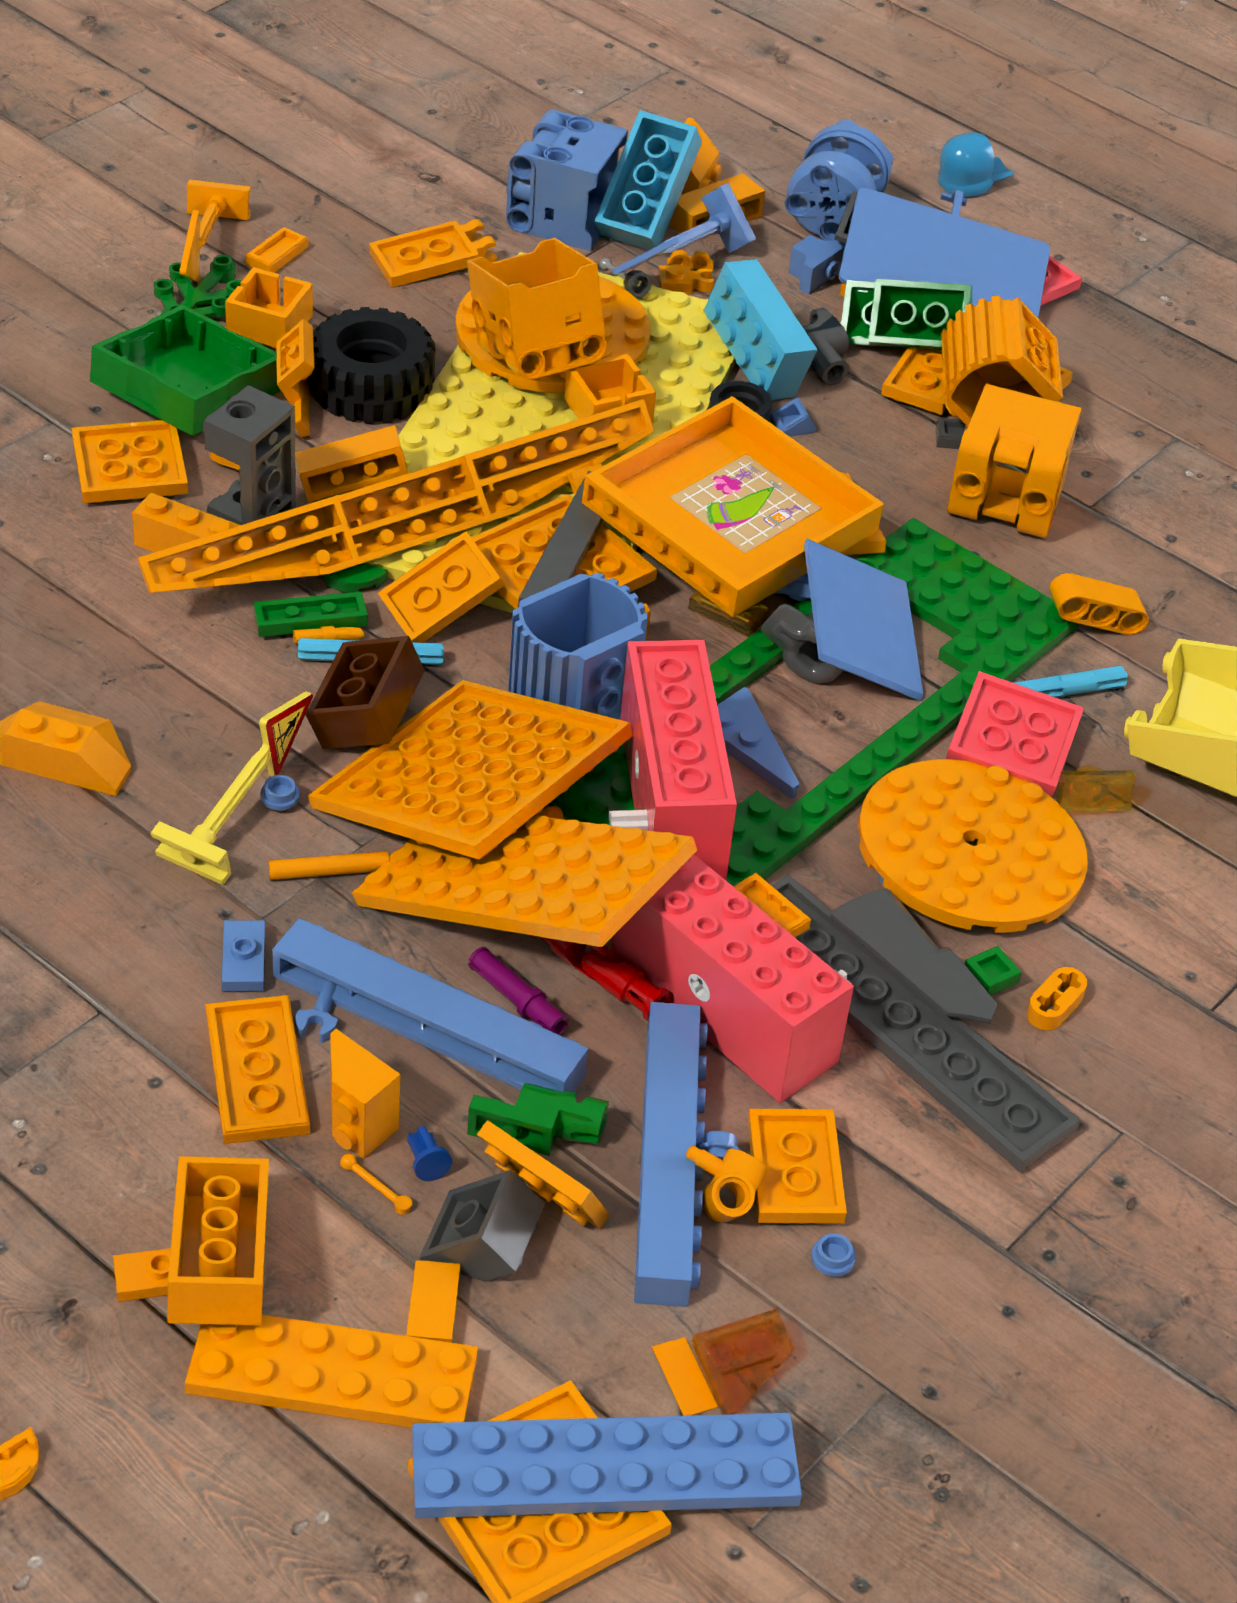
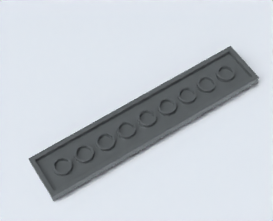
M790 875L771 885L811 919L810 929L797 936L796 939L837 972L842 969L847 973V980L854 986L847 1023L1019 1172L1077 1131L1080 1123L1078 1117L959 1017L945 1016L872 952L831 920L830 915L832 911Z

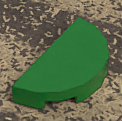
M361 563L322 576L326 579V584L329 587L347 593L359 592V589L368 588L373 585L374 588L380 587L387 580V569Z

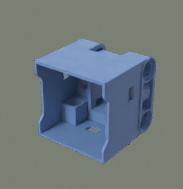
M551 109L547 111L534 127L532 141L523 142L509 161L506 220L509 227L516 232L544 239L557 238L566 245L591 251L601 237L594 221L618 164L619 148L623 147L627 142L628 129L594 121L583 116L567 114L558 110Z

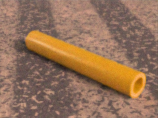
M388 851L268 860L270 880L375 872L383 864L389 862Z

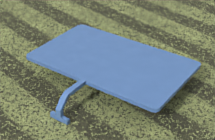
M862 187L856 195L838 278L844 284H846L847 280L876 282V279L972 285V304L974 306L978 305V300L982 298L986 301H991V296L999 295L1003 300H1014L1019 297L1038 318L1050 247L1045 242L960 217L961 206L965 207L967 199L963 198L964 192L954 189L952 194L945 192L941 194V200L953 203L951 213H947Z

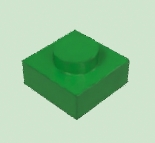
M999 946L965 960V966L990 995L1014 986L1020 981L1022 972Z

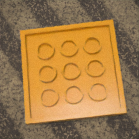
M569 494L471 537L505 584L496 592L515 609L518 608V599L573 499ZM602 523L575 576L579 574H604L606 580L614 578L619 581L618 586L626 585L630 588V592L655 581L657 568Z
M570 1380L488 1421L597 1418V1416ZM413 1458L407 1461V1471L412 1479ZM662 1510L438 1518L492 1603H540L670 1534L672 1526Z

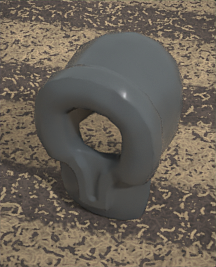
M783 604L763 623L762 632L783 650V660L788 668L804 680L818 684L832 682L844 671L818 659L813 612L806 616L792 606Z

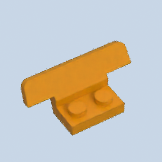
M302 319L276 342L277 385L288 402L295 406V427L301 438L310 436L308 377L314 369L313 326Z

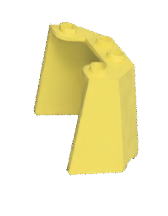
M1178 639L1171 652H1167L1164 656L1162 669L1163 673L1167 674L1168 690L1162 701L1156 703L1149 723H1147L1146 712L1143 710H1136L1133 716H1129L1125 722L1124 736L1129 739L1130 755L1237 798V647Z

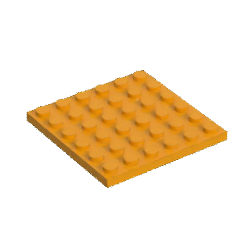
M462 680L397 728L390 744L374 745L311 792L308 798L313 809L479 860L489 854L505 838L515 833L531 817L541 812L556 797L566 792L582 776L592 771L608 755L617 751L623 743L633 736L630 722Z

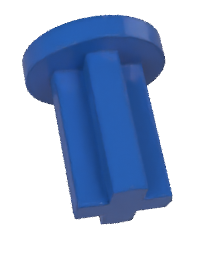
M424 1126L418 1127L416 1133L408 1134L407 1141L415 1156L413 1170L416 1176L423 1181H433L443 1177L452 1166V1158L445 1148L438 1147L432 1133L428 1132Z

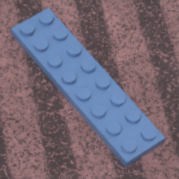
M790 1413L412 1423L415 1518L800 1506L802 1498Z

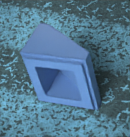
M798 397L771 413L777 428L788 436L818 431Z

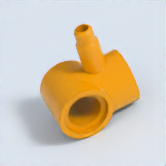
M694 1145L690 1146L686 1152V1158L714 1175L712 1181L703 1190L702 1208L705 1214L716 1222L726 1223L747 1213L754 1203L755 1192L767 1170L766 1166L755 1157L737 1149H728L723 1159H720L704 1149L701 1150ZM721 1187L728 1188L734 1193L736 1204L733 1209L722 1204L719 1197Z

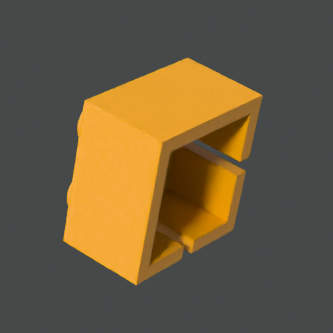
M253 267L241 281V287L237 286L225 301L226 329L276 349V342L302 319L309 322L312 318L313 283L286 276L283 279L284 306H280V274Z
M628 353L603 358L594 363L566 371L564 399L578 419L644 399L653 425L656 391L646 377L640 375L641 370Z

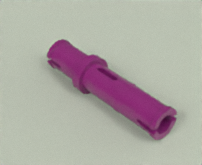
M480 947L472 953L469 958V968L478 973L495 990L517 1007V1013L522 1018L531 1019L543 1028L558 1035H561L568 1027L566 1022L569 1021L568 1016L561 1013L548 1002L546 994L540 988L533 989L513 970L494 956L487 947Z

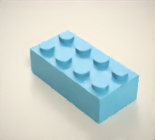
M639 110L594 221L601 236L646 250H651L662 243L702 144L697 127Z
M757 259L725 262L704 308L707 318L750 383L766 390L772 400L795 397L817 352V348Z

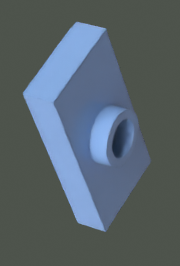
M224 920L222 991H264L265 920Z

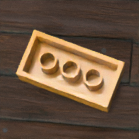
M179 1156L168 1272L167 1323L261 1325L269 1158Z

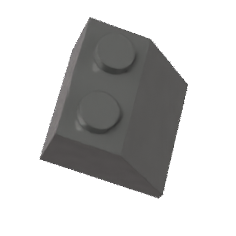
M512 1170L449 1190L419 1258L422 1261L460 1264L461 1275L484 1282L502 1276H509L515 1273L523 1263L524 1252L531 1236L538 1227L537 1221L545 1203Z

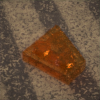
M777 1308L695 1334L691 1341L722 1415L737 1414L784 1365L795 1349Z

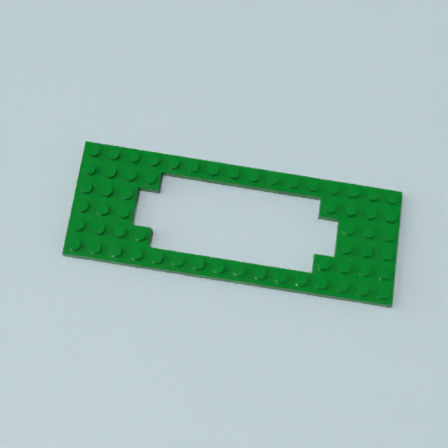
M912 518L885 538L886 547L884 553L862 554L858 558L871 559L878 564L879 570L906 581L911 613L952 637L949 642L940 648L938 659L960 673L787 810L758 791H755L737 805L726 881L735 886L754 873H757L766 880L864 801L872 786L889 772L911 763L957 726L979 671L1011 682L1079 627V623L1062 619L1051 598L915 518ZM811 598L798 601L792 607L808 616L812 612ZM761 629L710 665L717 705L743 687H747L783 660V650L768 639ZM624 743L617 751L608 755L592 771L582 776L566 792L560 794L548 805L550 807H559L563 812V816L569 820L608 825L610 823L609 811L635 810Z

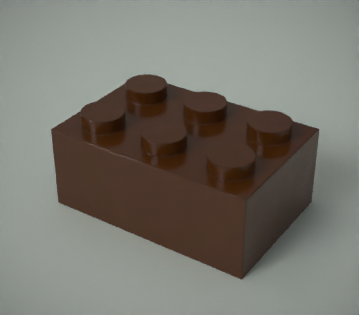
M409 636L342 643L305 714L322 749H345L355 746L390 744L425 671Z

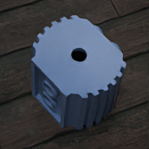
M595 573L593 575L579 574L521 600L519 608L512 611L508 691L620 720L628 641H645L647 612L644 613L645 606L643 603H638L639 597L635 593L630 595V588L626 585L618 586L619 581L616 579L606 580L604 574Z

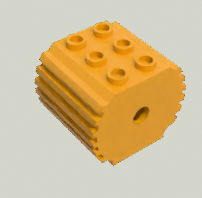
M998 295L991 296V301H986L982 298L978 300V305L974 306L970 303L965 306V312L961 310L956 312L955 321L951 318L947 322V331L943 329L941 333L944 394L946 395L945 405L949 413L955 418L959 417L966 424L967 428L985 384L1056 402L1063 398L1057 338L1019 297L1014 300H1003Z

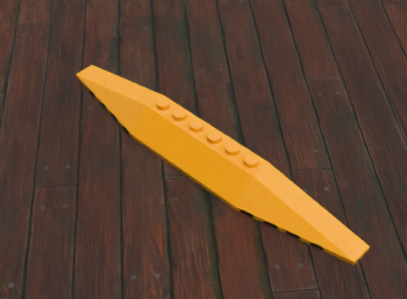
M642 399L367 487L329 497L141 556L137 560L149 594L328 575L515 514L568 483L567 475L571 471L600 464L655 431L645 401Z

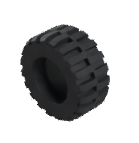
M360 307V310L353 311L352 309L343 310L340 315L335 313L329 316L313 332L314 369L308 377L309 390L316 401L324 409L328 408L331 414L337 417L342 415L346 420L352 422L356 420L364 421V424H374V421L390 423L395 418L400 420L407 418L411 412L416 410L420 402L424 400L425 394H430L435 376V343L424 326L421 327L419 321L413 317L409 319L405 313L399 311L395 313L390 312L388 308L379 307L378 310L370 309V307Z

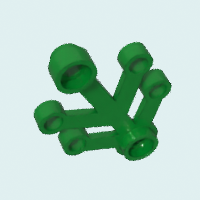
M228 255L215 256L210 263V272L195 288H193L190 280L179 274L181 262H176L169 266L170 280L159 279L154 282V295L161 300L165 308L161 314L178 306L185 305L208 318L216 316L226 317L225 301L237 286L241 287V280H235L236 265ZM173 282L176 283L184 298L180 305L177 304L173 297ZM217 283H227V289L211 291ZM211 303V306L196 308L198 305Z

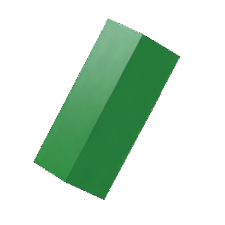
M876 279V282L847 280L841 325L847 332L849 345L942 349L941 333L943 329L947 331V322L951 318L953 321L956 320V312L959 310L965 312V306L972 303V285Z

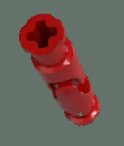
M538 937L551 946L552 953L588 978L596 980L613 997L622 1003L629 1002L643 1012V1018L647 1021L649 1019L650 1002L669 1003L671 1000V992L669 990L657 988L645 979V974L629 962L613 956V952L605 946L588 945L593 950L584 956L587 946L585 944Z

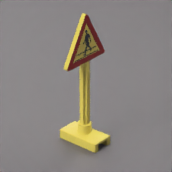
M305 691L261 717L259 726L263 742L262 747L251 757L201 825H197L191 834L160 821L150 832L152 838L161 841V844L155 850L156 856L221 885L225 884L232 872L227 851L213 845L217 839L216 834L266 766L269 776L272 777L280 774L312 701V693Z

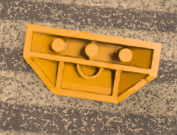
M38 701L0 721L1 766L117 796L132 771L130 761L109 719Z

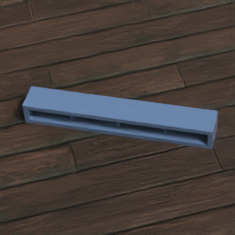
M298 918L272 949L273 977L316 997H319L326 979L336 983L337 986L332 997L334 1005L514 1088L521 1090L524 1083L561 1092H574L586 1076L588 1048L580 1045L575 1040L553 1033L535 1022H529L505 1011L500 1006L491 1005L471 996L462 989L451 987L426 973H420L398 963L391 957H385L367 949L358 942L347 940L327 931L320 925H314Z
M650 1002L646 1045L634 1303L688 1307L690 1289H699L701 1265L700 1262H692L693 1253H700L702 1227L694 1226L693 1224L694 1217H701L703 1191L695 1190V1181L702 1182L703 1169L686 1158V1152L690 1146L699 1147L704 1141L705 1122L697 1121V1113H704L706 1088L698 1087V1080H705L707 1056L699 1055V1048H706L708 1025L707 1023H700L699 1005Z

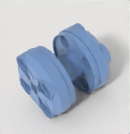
M840 120L836 124L822 129L812 139L805 152L804 161L796 168L788 183L787 198L785 200L786 210L808 232L826 241L835 240L836 231L853 190L858 192L860 188L865 187L884 192L892 173L894 159L892 153L875 134L858 126L851 120Z

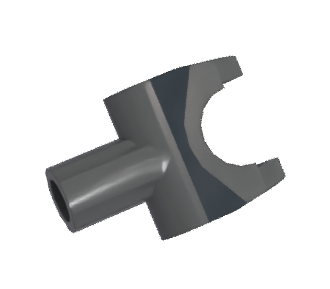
M814 309L810 313V325L802 326L817 348V352L810 365L828 385H835L847 376L849 370L847 363L840 356L848 351V335L837 318L827 309Z

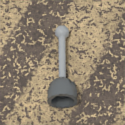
M603 258L600 261V268L602 270L612 271L616 267L612 265L609 258ZM632 270L628 273L618 274V276L625 279L623 281L624 288L636 298L644 297L651 289V278L643 271Z

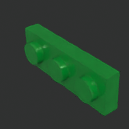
M362 591L253 602V613L259 637L293 634V630L319 629L323 626H334L335 628L368 626V614Z

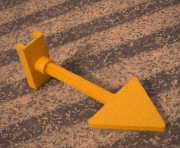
M189 179L187 183V214L192 215L179 271L181 276L191 282L199 283L200 250L206 243L218 217L249 220L251 216V210H249L251 186Z

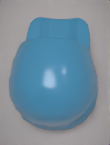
M970 132L954 136L944 144L941 150L938 183L950 194H952L954 189L963 191V197L966 198L982 195L991 189L993 182L1013 175V170H1008L1000 158L994 157L991 143L984 134Z

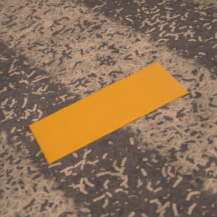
M685 1337L651 1346L683 1416H691L718 1407Z

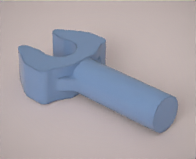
M326 979L314 1009L297 1011L295 1027L299 1038L305 1036L309 1025L319 1024L321 1025L320 1042L324 1043L330 1039V1033L338 1028V1019L329 1014L334 1003L332 997L337 987L336 983Z

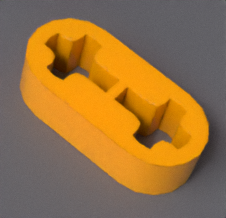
M1062 967L1055 970L1031 996L1027 1009V1019L1029 1022L1041 1030L1049 1031L1058 1028L1082 1002L1087 988L1085 975L1072 967ZM1068 985L1070 986L1064 993L1060 991L1061 987L1066 988ZM1050 1004L1054 1006L1053 1010L1049 1009L1046 1012L1044 1011L1050 1006Z

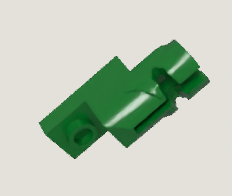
M524 1083L516 1105L504 1103L494 1098L489 1099L473 1095L468 1110L467 1135L479 1137L477 1133L488 1120L532 1151L550 1156L556 1137L566 1141L598 1145L606 1125L608 1115L606 1111L609 1101L586 1096V1099L577 1103L576 1093L561 1092Z

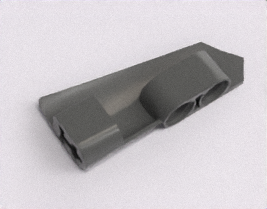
M885 888L866 893L832 911L830 915L831 920L872 952L945 1016L969 1018L990 1024L998 1005L954 951L948 947L938 948L891 890Z

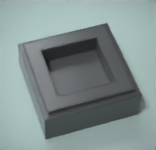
M937 418L936 447L959 449L963 433L967 429L966 424L961 419Z

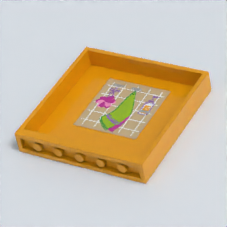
M733 396L585 475L581 502L731 617H735L807 573L804 550L806 539L841 553L878 531L884 506L883 502Z

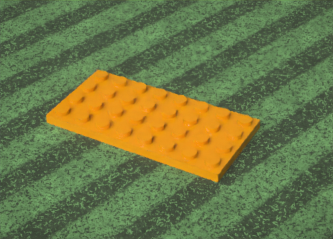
M534 815L521 825L515 833L509 835L495 846L489 854L479 860L410 839L403 847L390 855L388 863L383 864L375 872L370 873L365 878V881L352 892L357 906L603 947L697 851V847L692 836Z

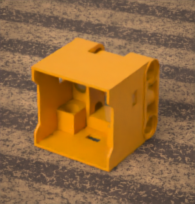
M557 238L540 241L533 252L492 263L483 257L467 260L472 296V313L475 319L478 345L493 357L505 359L507 366L518 375L527 380H533L594 363L604 356L607 344L596 262ZM589 339L588 344L583 348V344ZM528 355L527 361L521 365L522 360Z
M985 384L969 426L965 429L961 439L947 513L977 520L983 507L982 515L1011 523L1016 522L1019 514L1016 531L1047 539L1054 512L1064 487L1082 408ZM998 461L1025 469L1028 467L1027 473L996 466L995 463Z

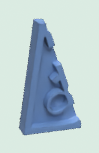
M743 687L717 705L726 752L792 799L797 795L799 782L748 688Z

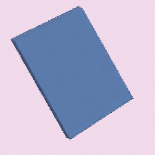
M806 539L804 550L818 659L921 701L924 694L906 581L810 539Z

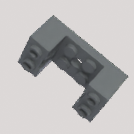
M248 385L238 394L232 396L218 410L211 413L204 420L203 425L205 450L240 465V479L234 481L229 491L223 496L219 495L207 505V513L239 525L296 508L295 406Z

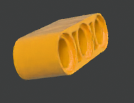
M1072 573L1061 574L1050 583V594L1060 617L1064 620L1125 635L1137 634L1143 631L1149 623V617L1140 596L1132 588Z

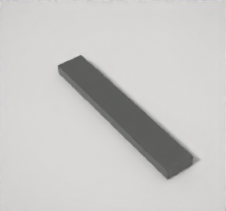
M585 478L518 599V608L521 600L574 577L604 520L581 503Z

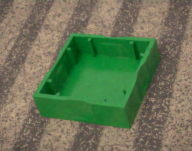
M185 305L178 306L156 316L140 327L123 331L92 346L90 382L191 436L203 431L204 420L249 385L271 396L281 391L277 385V354L275 351L226 329L218 322Z

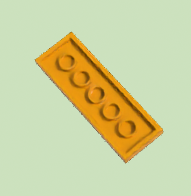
M262 1314L261 1325L201 1324L184 1383L185 1394L412 1428V1423L465 1422L478 1358V1347Z

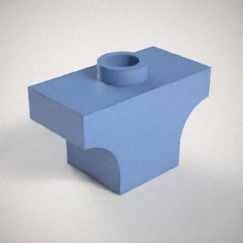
M810 234L792 247L789 273L800 279L799 290L810 295L839 274L845 243L838 240H821Z

